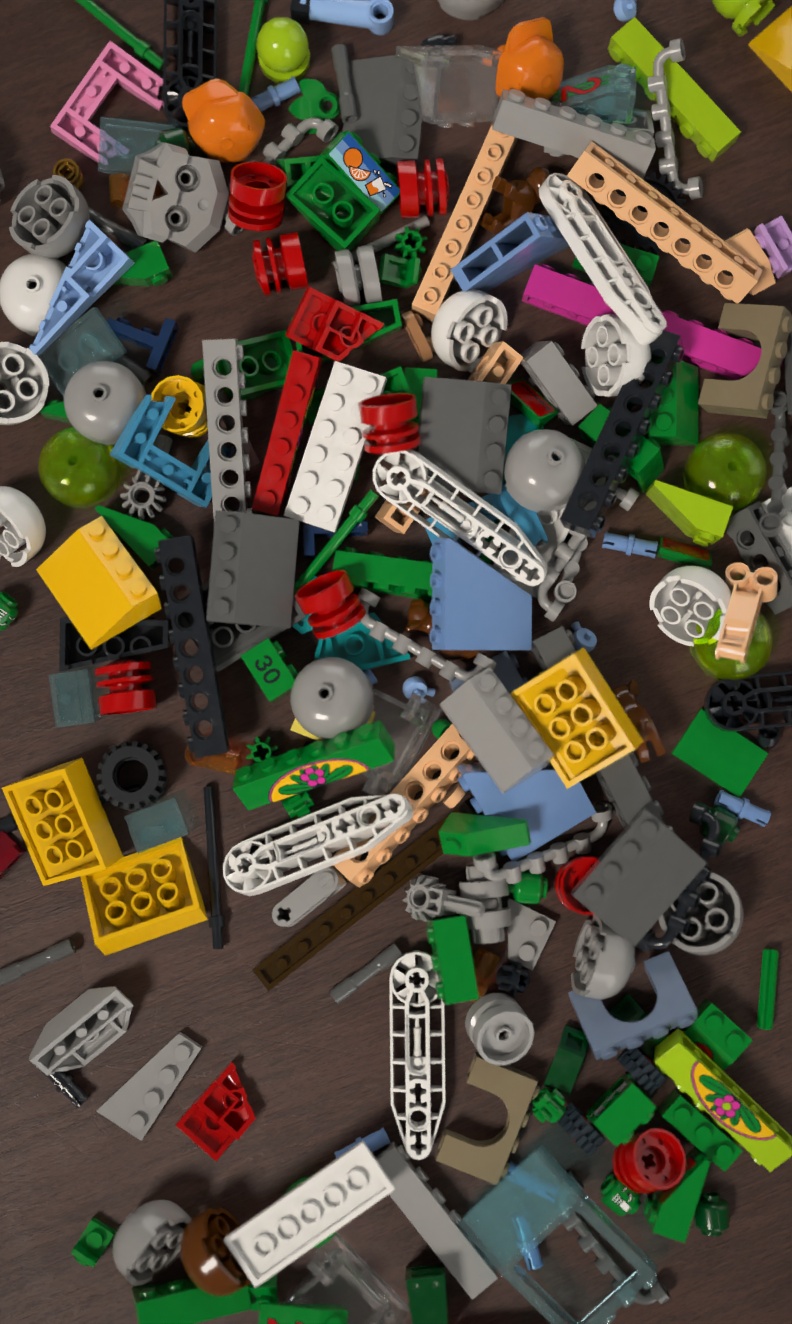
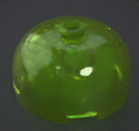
M69 427L58 431L45 443L39 456L38 471L43 486L51 496L66 506L82 509L96 505L103 500L105 501L113 494L120 481L121 462L110 455L114 447L113 445H106L87 439L78 433L74 427ZM69 461L72 462V463H77V464L74 465V466H71V465H69Z
M717 433L702 440L690 452L684 466V484L689 492L733 506L731 513H735L750 505L760 495L765 485L767 467L761 450L753 441L737 433Z
M719 608L715 615L709 619L705 634L700 638L692 637L694 647L689 646L690 652L699 667L708 676L717 680H743L756 674L767 663L773 648L772 629L766 617L759 612L745 664H741L739 660L723 657L718 660L716 659L718 640L712 637L718 632L722 611ZM696 623V631L698 634L702 633V629L700 625Z

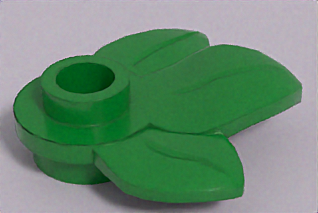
M313 79L299 81L303 96L296 99L289 106L288 109L292 115L301 120L313 117L325 121L326 119H333L339 114V98L331 92H326L321 82ZM326 101H330L333 104L330 111L323 109V104ZM309 129L306 133L315 134L317 129Z

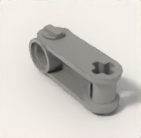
M333 865L313 873L308 880L273 908L272 918L274 922L282 927L296 925L323 902L347 885V881ZM283 909L291 910L289 913L290 920L282 919L284 916Z

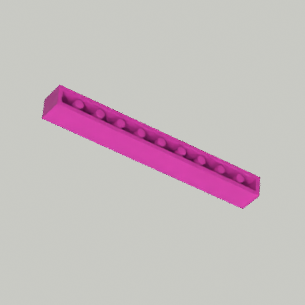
M545 264L540 266L534 265L523 294L522 302L587 326L596 316L616 314L604 301L594 283H584L573 274L563 275L557 273L553 267ZM660 311L666 320V328L664 330L681 335L683 347H685L684 356L681 361L732 380L746 377L757 366L761 357V348L754 346L752 341L744 338H732L726 331L721 329L711 330L705 328L703 323L696 320L687 321L681 319L677 313L672 311Z

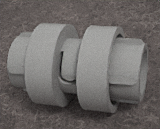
M496 863L493 870H499L498 863ZM474 865L466 866L467 880L459 882L460 897L481 901L485 907V912L480 918L465 915L467 929L471 930L472 942L475 944H487L505 941L504 927L512 925L511 910L509 907H502L501 901L502 896L509 895L506 879L491 881L483 875L482 871L476 870Z

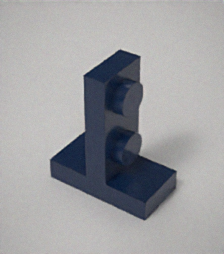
M108 318L105 329L109 335L152 351L146 368L150 373L160 377L179 331L176 321L165 318L157 337L156 332L142 327L141 330L132 327L133 324L125 319L117 318L116 321Z
M303 522L305 559L316 558L315 537H333L335 533ZM339 522L337 531L344 522ZM358 522L347 536H368V522Z

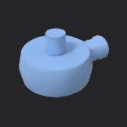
M616 0L614 3V13L617 19L627 22L634 18L636 15L635 2L637 0Z
M574 622L571 627L574 630L573 637L576 644L573 646L578 651L582 648H585L587 653L592 651L597 644L596 636L592 631L581 628L579 622Z
M413 676L403 683V694L408 700L418 701L426 695L433 697L435 695V688L427 687V683L423 678Z

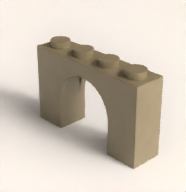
M724 303L718 329L726 331L732 338L760 341L761 357L755 369L742 379L735 381L704 379L698 405L708 413L767 419L768 412L774 403L773 393L775 385L778 384L781 376V362L787 354V340L789 333L792 332V314L785 306Z
M475 1052L465 1077L466 1082L495 1094L505 1103L507 1107L506 1123L500 1133L488 1140H473L445 1128L435 1157L438 1162L498 1185L500 1178L505 1179L510 1165V1163H507L510 1152L515 1153L520 1138L517 1137L520 1126L524 1128L530 1115V1112L527 1111L530 1101L538 1095L540 1086L537 1085L538 1081L535 1076L509 1065H493L485 1061L479 1053Z

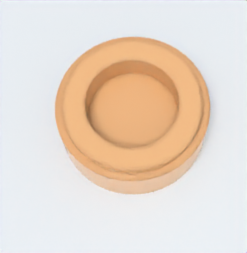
M459 782L443 800V803L449 808H454L466 794Z

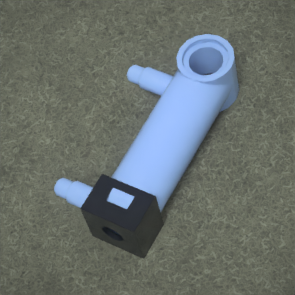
M388 0L291 1V19L298 23L310 25V20L370 29L377 35H385L393 27V6ZM383 14L386 17L384 19H377L375 16Z

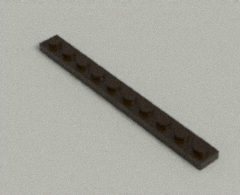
M466 802L452 811L454 813L474 814ZM450 814L377 870L367 884L353 889L254 967L252 971L268 992L443 854L439 830Z

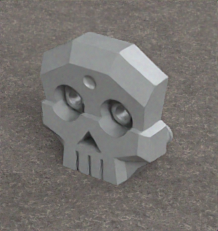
M163 142L149 151L136 155L122 210L132 222L137 235L162 243L167 239L196 253L220 230L229 192L220 161L189 156L185 148ZM183 173H186L189 177L188 182L185 184L181 181ZM157 184L163 194L153 197ZM173 213H176L179 217L176 223L171 221Z

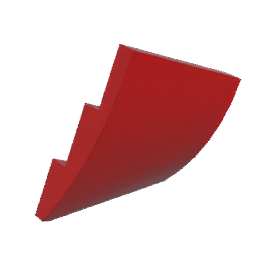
M307 287L285 336L340 362L350 351L360 346L375 331L380 330L384 324L311 287Z
M232 1062L212 1081L175 1124L180 1131L214 1161L220 1158L233 1140H239L256 1119L247 1100L244 1087L238 1077L236 1067Z

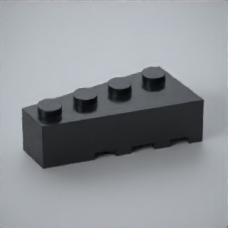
M60 617L59 672L173 646L169 638V629L172 628L171 619L145 618L91 650L69 617Z

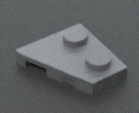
M508 898L507 907L511 910L512 925L507 926L508 959L520 962L522 966L533 970L556 921Z

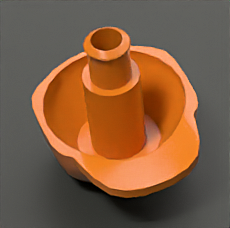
M540 17L515 25L508 34L506 45L499 46L494 53V62L498 65L496 94L500 98L503 89L509 91L516 89L523 92L527 97L549 100L557 93L561 86L564 69L563 54L553 42L551 22L545 17Z
M213 79L185 93L183 96L182 104L188 119L190 134L199 149L209 159L219 160L220 162H240L245 160L259 144L264 131L265 119L256 104L245 93L238 92L224 80Z

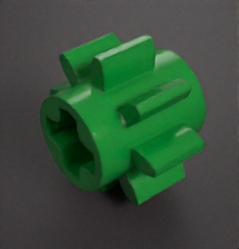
M405 226L403 230L404 236L396 234L395 239L399 241V244L394 247V250H400L402 253L401 258L406 256L413 258L417 257L416 252L421 254L425 252L426 249L421 244L426 241L427 237L420 236L418 233L419 228H416L415 231H410ZM407 239H409L411 243L415 242V246L413 247V249L411 245L405 244Z
M257 736L255 738L257 744L254 746L247 744V747L251 749V754L246 756V759L253 758L255 760L254 764L263 761L262 757L256 756L260 745L263 748L269 749L266 759L275 757L273 756V751L279 749L278 746L271 747L269 745L271 742L270 737L263 743Z
M308 791L287 797L281 801L291 818L297 815L301 818L311 814L312 812L309 808L315 805Z
M546 1088L542 1089L532 1100L534 1105L532 1108L534 1111L533 1115L541 1123L546 1119L551 1123H555L565 1113L566 1108L563 1106L565 1104L563 1100L565 1097L556 1088L552 1092Z

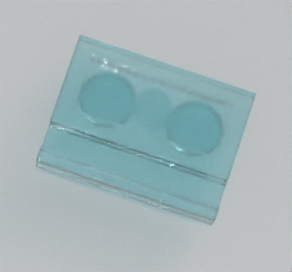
M89 670L48 675L56 728L96 723Z
M176 797L124 816L137 853L189 834Z

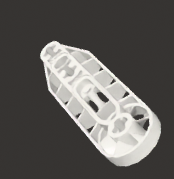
M550 174L539 188V197L542 204L604 301L619 316L620 320L626 324L640 344L649 345L666 328V320L654 303L649 288L586 191L564 174Z
M412 449L384 453L377 460L373 469V482L376 490L387 501L439 538L452 539L434 526L438 521L456 534L454 539H452L454 542L459 544L457 539L460 537L478 550L476 554H473L474 556L479 558L480 554L483 553L500 565V567L486 563L501 575L523 582L529 586H536L544 581L548 570L546 561L513 520ZM400 453H404V460H399ZM382 459L392 465L389 471L380 464ZM428 468L434 472L431 477L428 476ZM400 471L405 474L401 479L396 476ZM439 475L457 489L452 493L435 481V476ZM386 479L388 484L381 486L380 482ZM424 488L430 491L426 497L421 495ZM459 490L479 504L476 509L456 496ZM436 494L438 497H440V498L443 499L444 501L441 502L440 500H438L437 498H435L433 495ZM432 500L435 503H437L439 505V508L429 501ZM411 502L412 504L408 507L403 503ZM416 505L434 518L433 522L430 523L413 511L412 508ZM480 508H485L499 518L501 521L498 525L478 512ZM503 523L513 528L521 539H516L502 529ZM490 535L494 537V540H490V542L485 540ZM502 542L503 545L501 547V550L499 551L497 550V548L500 547V544ZM513 550L519 557L510 559L506 556L505 552ZM523 558L526 559V562H523V565L520 566ZM538 568V571L533 572V574L529 572V569Z
M395 793L348 798L238 843L231 848L225 857L223 877L227 885L240 894L253 896L267 892L370 851L400 826L411 820L414 813L412 804L404 796ZM364 803V805L346 812L345 810L346 807ZM339 811V815L325 821L321 820V817ZM377 814L376 820L369 824V818ZM314 821L315 825L297 831L296 827ZM290 830V835L273 841L272 837ZM375 836L365 845L357 848L356 843ZM252 846H259L253 855L249 854ZM348 846L350 847L351 851L332 858L333 852ZM325 856V861L308 867V862ZM300 866V871L283 877V872Z
M415 950L404 953L391 967L390 1081L391 1107L405 1150L410 1157L420 1160L427 1157L432 1150L445 1107V1025L442 998L441 1003H431L437 998L435 982H439L437 971H433L431 955L427 952ZM415 955H418V965H415ZM398 965L401 968L405 969V974L395 969L396 966ZM419 972L420 977H424V980H420L418 985H415L414 981L409 979L410 976H414L413 973ZM405 983L406 988L397 992L396 988ZM392 991L397 999L403 1003L392 1004ZM415 992L418 993V1002H415ZM425 1005V1010H409V1006L419 1007ZM441 1008V1031L430 1030L429 1009ZM393 1009H405V1030L393 1031ZM409 1018H415L413 1056H409ZM419 1018H425V1056H421V1027H419ZM393 1036L405 1037V1058L393 1059ZM430 1036H442V1058L430 1057ZM442 1063V1085H430V1064ZM393 1064H405V1085L393 1086ZM415 1083H421V1088H423L420 1091L421 1101H415V1090L413 1089L415 1088ZM442 1091V1103L439 1113H432L430 1092ZM393 1092H406V1113H397L393 1101ZM414 1111L424 1112L426 1115L424 1120L421 1122L413 1121L410 1116ZM437 1119L431 1134V1120ZM400 1120H406V1134L403 1132ZM416 1131H421L422 1145L420 1149H416L415 1146Z

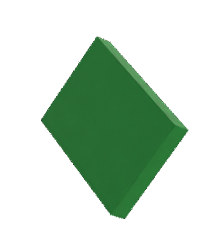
M699 709L670 754L735 797L740 798L769 753L737 732L722 731L714 727L707 719L705 711Z

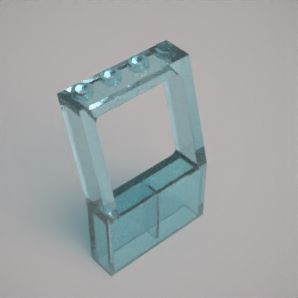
M542 1144L466 1212L458 1222L460 1227L503 1277L551 1324H610L617 1316L615 1312L622 1305L625 1308L630 1306L637 1298L636 1293L642 1287L647 1290L657 1280L658 1266L583 1192ZM574 1212L580 1213L637 1270L581 1321H576L518 1264L520 1260Z

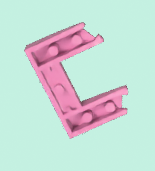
M111 41L108 42L50 125L52 133L104 167L109 166L108 160L120 154L123 158L130 154L128 149L89 122L114 85L117 83L159 111L162 108V101L157 100L159 86H163V79Z

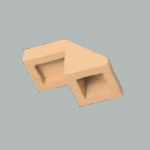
M748 228L725 240L726 243L762 269L758 282L748 292L749 294L755 295L775 284L770 261Z

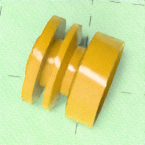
M179 375L167 377L157 384L152 392L151 401L164 402L165 396L176 398L162 425L164 430L187 438L200 437L208 432L205 386L188 377ZM187 406L191 407L190 413L185 411Z

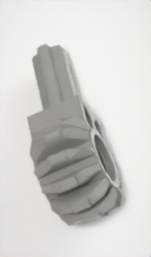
M158 435L154 446L168 454L173 440L168 436ZM138 470L136 476L132 477L134 484L131 486L128 483H124L123 486L128 492L120 493V497L126 500L123 502L122 507L124 509L130 508L128 514L134 517L138 513V518L143 521L146 513L153 519L155 518L154 509L158 512L163 511V508L158 503L166 502V497L160 495L165 491L164 484ZM148 492L150 494L147 502H137V497L140 493Z
M420 875L418 879L410 880V887L404 888L407 897L402 901L408 903L405 911L412 913V918L415 920L429 922L433 918L453 916V913L480 918L485 912L483 902L457 897V891L446 889V885L439 883V878Z

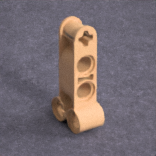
M733 563L725 570L726 584L732 595L718 639L716 659L719 660L723 657L739 660L741 664H745L762 602H770L777 596V573L769 567L758 568L753 573L750 572L746 564Z

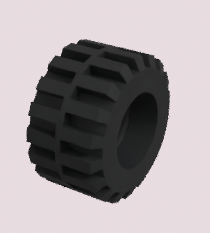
M125 741L121 742L119 746L114 745L111 747L109 753L105 752L102 756L104 758L103 762L98 764L97 768L100 771L99 774H96V778L100 783L98 786L99 790L103 792V797L107 801L122 809L139 811L142 808L147 809L151 807L152 803H157L160 800L161 794L164 795L166 791L164 788L169 780L167 777L168 768L164 763L165 760L156 750L138 741H132L131 743ZM137 760L147 767L148 778L140 790L128 792L121 788L118 775L123 765L129 761Z

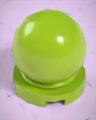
M712 0L717 12L727 19H734L732 29L738 36L747 34L745 29L752 22L757 26L775 7V4L772 2L773 0Z
M274 17L263 24L258 34L256 48L261 70L268 79L275 83H279V81L285 82L293 76L298 81L304 77L309 69V42L306 32L297 21L289 17Z

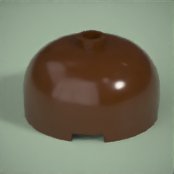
M210 1207L195 1216L185 1227L180 1243L181 1258L188 1276L198 1288L214 1296L231 1295L252 1283L224 1242V1238L241 1225L230 1212L222 1207L217 1210Z

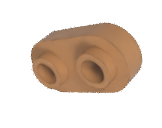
M411 310L401 314L403 325L421 361L425 362L432 359V352L435 350L429 336L425 338L421 330L424 328L419 314H413Z

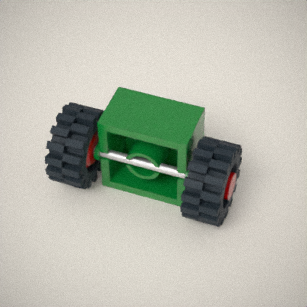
M627 1047L616 1058L630 1074L624 1073L586 1110L589 1115L585 1116L573 1103H570L566 1107L563 1116L558 1120L559 1125L563 1127L564 1131L590 1156L606 1141L596 1126L617 1147L620 1143L626 1144L634 1136V1130L641 1123L643 1125L646 1124L654 1115L653 1111L656 1109V1106L635 1082L637 1081L652 1095L667 1079L660 1073L652 1061L637 1048L628 1049Z

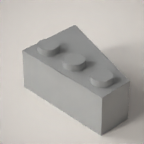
M536 341L520 354L524 358L519 365L522 364L531 376L528 381L532 386L536 384L545 399L559 411L557 416L565 425L573 426L597 406L593 400L595 398L594 393L587 385L583 386L580 382L578 370L572 364L568 365L563 358L565 353L558 343Z

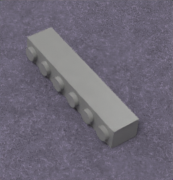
M503 89L493 117L492 130L580 158L592 141L642 179L656 150L654 138L644 131H637L636 133L627 130L622 124L603 122L599 117L592 114L584 116L578 114L571 107L562 106L560 108L551 105L544 98L533 99L527 97L523 92L516 89H511L510 91Z
M393 1141L374 1156L395 1186V1190L389 1193L391 1198L473 1300L498 1279L496 1271L498 1265L489 1253L483 1254L479 1249L481 1244L472 1231L467 1233L461 1226L463 1224L461 1217L454 1209L449 1211L444 1204L446 1199L437 1188L433 1190L426 1182L429 1180L427 1174L420 1166L414 1167L410 1162L412 1157L408 1155L402 1144L398 1146Z

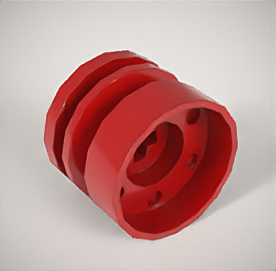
M435 158V171H431L430 161L425 159L423 172H418L415 160L398 161L397 178L398 187L400 188L399 204L401 219L419 217L420 205H426L428 216H433V204H438L439 216L446 215L449 200V182L443 158Z
M244 162L236 165L231 170L230 180L231 195L229 198L228 217L231 222L238 227L252 231H268L279 227L283 223L285 202L283 199L285 198L287 181L284 171L277 166L264 162Z
M298 232L280 235V248H275L271 238L267 237L268 250L262 251L259 239L253 240L252 260L256 279L263 290L264 296L271 295L269 283L275 282L277 294L282 292V280H287L292 291L309 287Z
M410 393L384 394L364 399L358 403L361 423L373 425L362 431L363 438L367 439L364 441L366 452L376 454L394 453L409 450L421 444L420 434L416 433L419 430L418 423L407 421L417 416L415 395Z
M335 570L309 581L295 594L304 614H311L307 622L313 627L312 631L318 639L332 637L350 629L360 622L366 614L364 606L359 604V596L350 594L354 586L345 570Z
M125 660L112 662L94 669L96 677L108 676V680L96 683V687L109 688L110 692L98 697L100 715L124 714L157 708L155 690L142 689V684L154 680L153 676L140 675V672L152 669L151 662Z
M576 857L568 860L559 868L555 877V892L558 900L567 909L583 915H595L577 900L570 891L598 860L597 858Z
M661 1128L649 1129L634 1134L626 1144L620 1143L615 1148L612 1159L617 1179L630 1190L639 1194L671 1188L680 1181L686 1167L685 1151L680 1141L671 1132Z

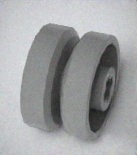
M364 245L357 248V265H354L352 254L348 249L334 251L337 269H335L339 293L342 294L344 304L349 307L360 306V290H363L367 304L382 302L379 276L372 245Z
M491 993L478 999L467 1012L465 1020L467 1035L485 1061L493 1065H508L518 1061L530 1049L534 1038L533 1024L513 997L505 993Z

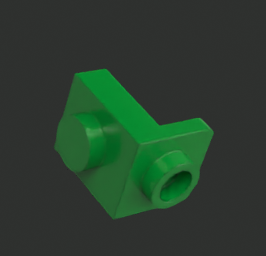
M386 253L381 255L378 274L379 282L404 289L417 284L421 277L420 258L413 257L407 260Z
M277 1273L256 1288L253 1283L249 1284L251 1311H259V1302L279 1303Z

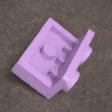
M780 216L765 225L763 223L758 225L752 234L769 259L772 272L775 273L778 279L792 272V232L784 218Z

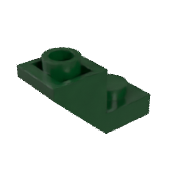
M629 994L609 1011L613 1018L627 1023L638 1022L648 1017L645 1011ZM665 1035L658 1039L651 1037L644 1040L643 1044L639 1047L653 1060L654 1048L668 1036Z
M567 1025L564 1026L543 1086L553 1090L556 1088L560 1093L567 1096L570 1095L588 1046L584 1032Z

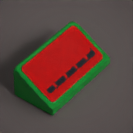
M523 378L508 383L511 385L510 403L538 429L542 428L559 414V411Z
M664 537L659 539L656 551L657 557L687 566H699L706 569L711 567L712 555L710 551Z

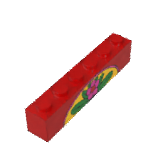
M293 350L252 506L254 510L279 516L283 512L322 358Z

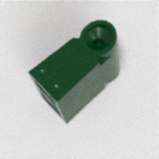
M444 1263L406 1267V1286L412 1324H448Z

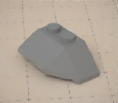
M116 987L88 989L46 1023L29 1056V1060L47 1076L55 1074V1072L84 1067L126 1033L133 1003Z

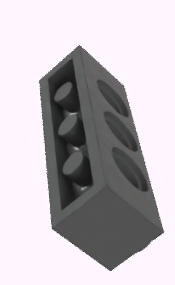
M759 501L731 516L728 520L726 531L729 537L733 539L741 559L746 562L751 572L754 573V571L761 567H769L776 571L777 579L780 581L781 586L777 584L776 598L766 602L776 615L792 607V557L779 535L767 537L761 532L759 520L767 513ZM750 532L754 535L755 540L752 539ZM763 555L767 558L768 563L765 562Z

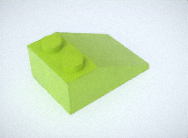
M657 480L649 486L646 495L686 536L693 538L694 543L708 546V544L712 545L723 538L733 506Z

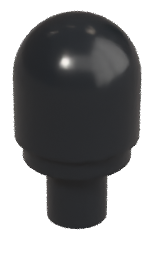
M435 34L425 38L420 45L422 55L428 57V59L444 55L447 52L446 48L457 45L455 35L443 37L442 34Z

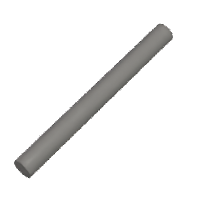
M425 215L405 226L410 231H415L416 228L421 230L429 226L430 222ZM405 226L367 245L371 244L373 252L376 253L397 242L395 239L397 233L404 236L403 230ZM354 251L351 254L353 262L356 263L357 256L356 251ZM336 261L332 262L334 269H337Z

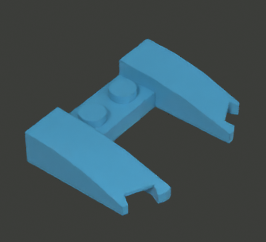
M145 395L119 436L110 455L176 491L177 495L196 506L207 508L212 498L209 439L191 467L155 447L153 443L176 398L165 396L164 402L151 401V395ZM223 445V453L228 457H232L236 450L235 446L226 448Z
M506 483L502 484L501 494L490 493L481 497L517 523L534 547L541 539L545 543L549 541L537 513L516 502L509 494L505 486ZM475 501L468 503L474 509L479 505ZM483 507L478 511L494 523L500 520ZM430 517L426 520L432 523L434 518ZM438 521L435 523L434 526L454 539L455 533ZM425 528L432 545L433 540L441 539ZM459 537L457 539V542L462 545V542Z

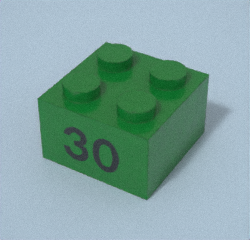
M267 638L240 655L269 702L274 704L291 693L295 678L299 673L292 664L287 666L284 661L287 655L277 641L273 643Z

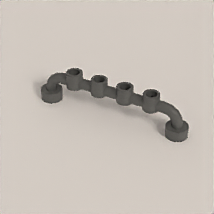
M774 391L773 407L769 410L771 414L775 415V429L771 432L774 452L770 456L773 471L772 477L768 481L771 490V501L767 505L768 513L759 520L761 532L767 537H775L781 533L783 529L781 520L786 516L782 496L787 492L783 472L788 468V461L784 451L790 440L786 431L785 412L787 411V396L782 391Z
M572 1170L562 1177L564 1183L561 1185L556 1196L557 1204L563 1213L560 1220L568 1231L575 1228L581 1235L577 1238V1241L586 1253L592 1250L598 1258L594 1262L603 1275L610 1272L615 1278L611 1284L618 1295L622 1297L627 1294L635 1303L641 1305H650L656 1301L662 1305L668 1301L671 1296L659 1279L648 1285L650 1292L641 1293L637 1290L630 1277L618 1266L612 1254L606 1251L596 1234L587 1227L577 1210L569 1204L568 1194L572 1192L574 1195H577L584 1189V1185Z

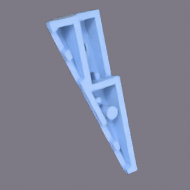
M88 220L85 225L86 230L80 242L76 244L74 256L69 266L65 268L49 303L50 308L45 319L39 325L40 330L34 343L30 344L29 349L37 356L42 354L134 264L91 220Z

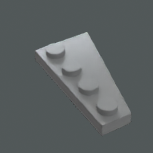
M179 1032L101 1105L97 1112L142 1141L203 1046Z

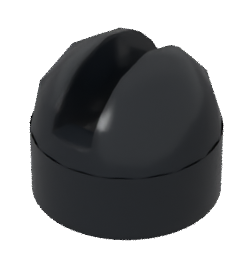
M777 728L759 729L758 743L763 748H774L779 742L780 731Z

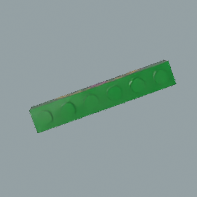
M381 720L371 724L367 723L348 733L341 732L334 738L315 741L305 747L292 749L287 753L267 758L259 763L243 766L235 771L232 789L249 811L394 762L395 742Z

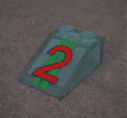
M626 64L607 65L564 80L557 93L552 97V105L560 108L568 106L573 108L578 114L584 116L592 114L599 117L603 122L631 124L636 98V67H630Z

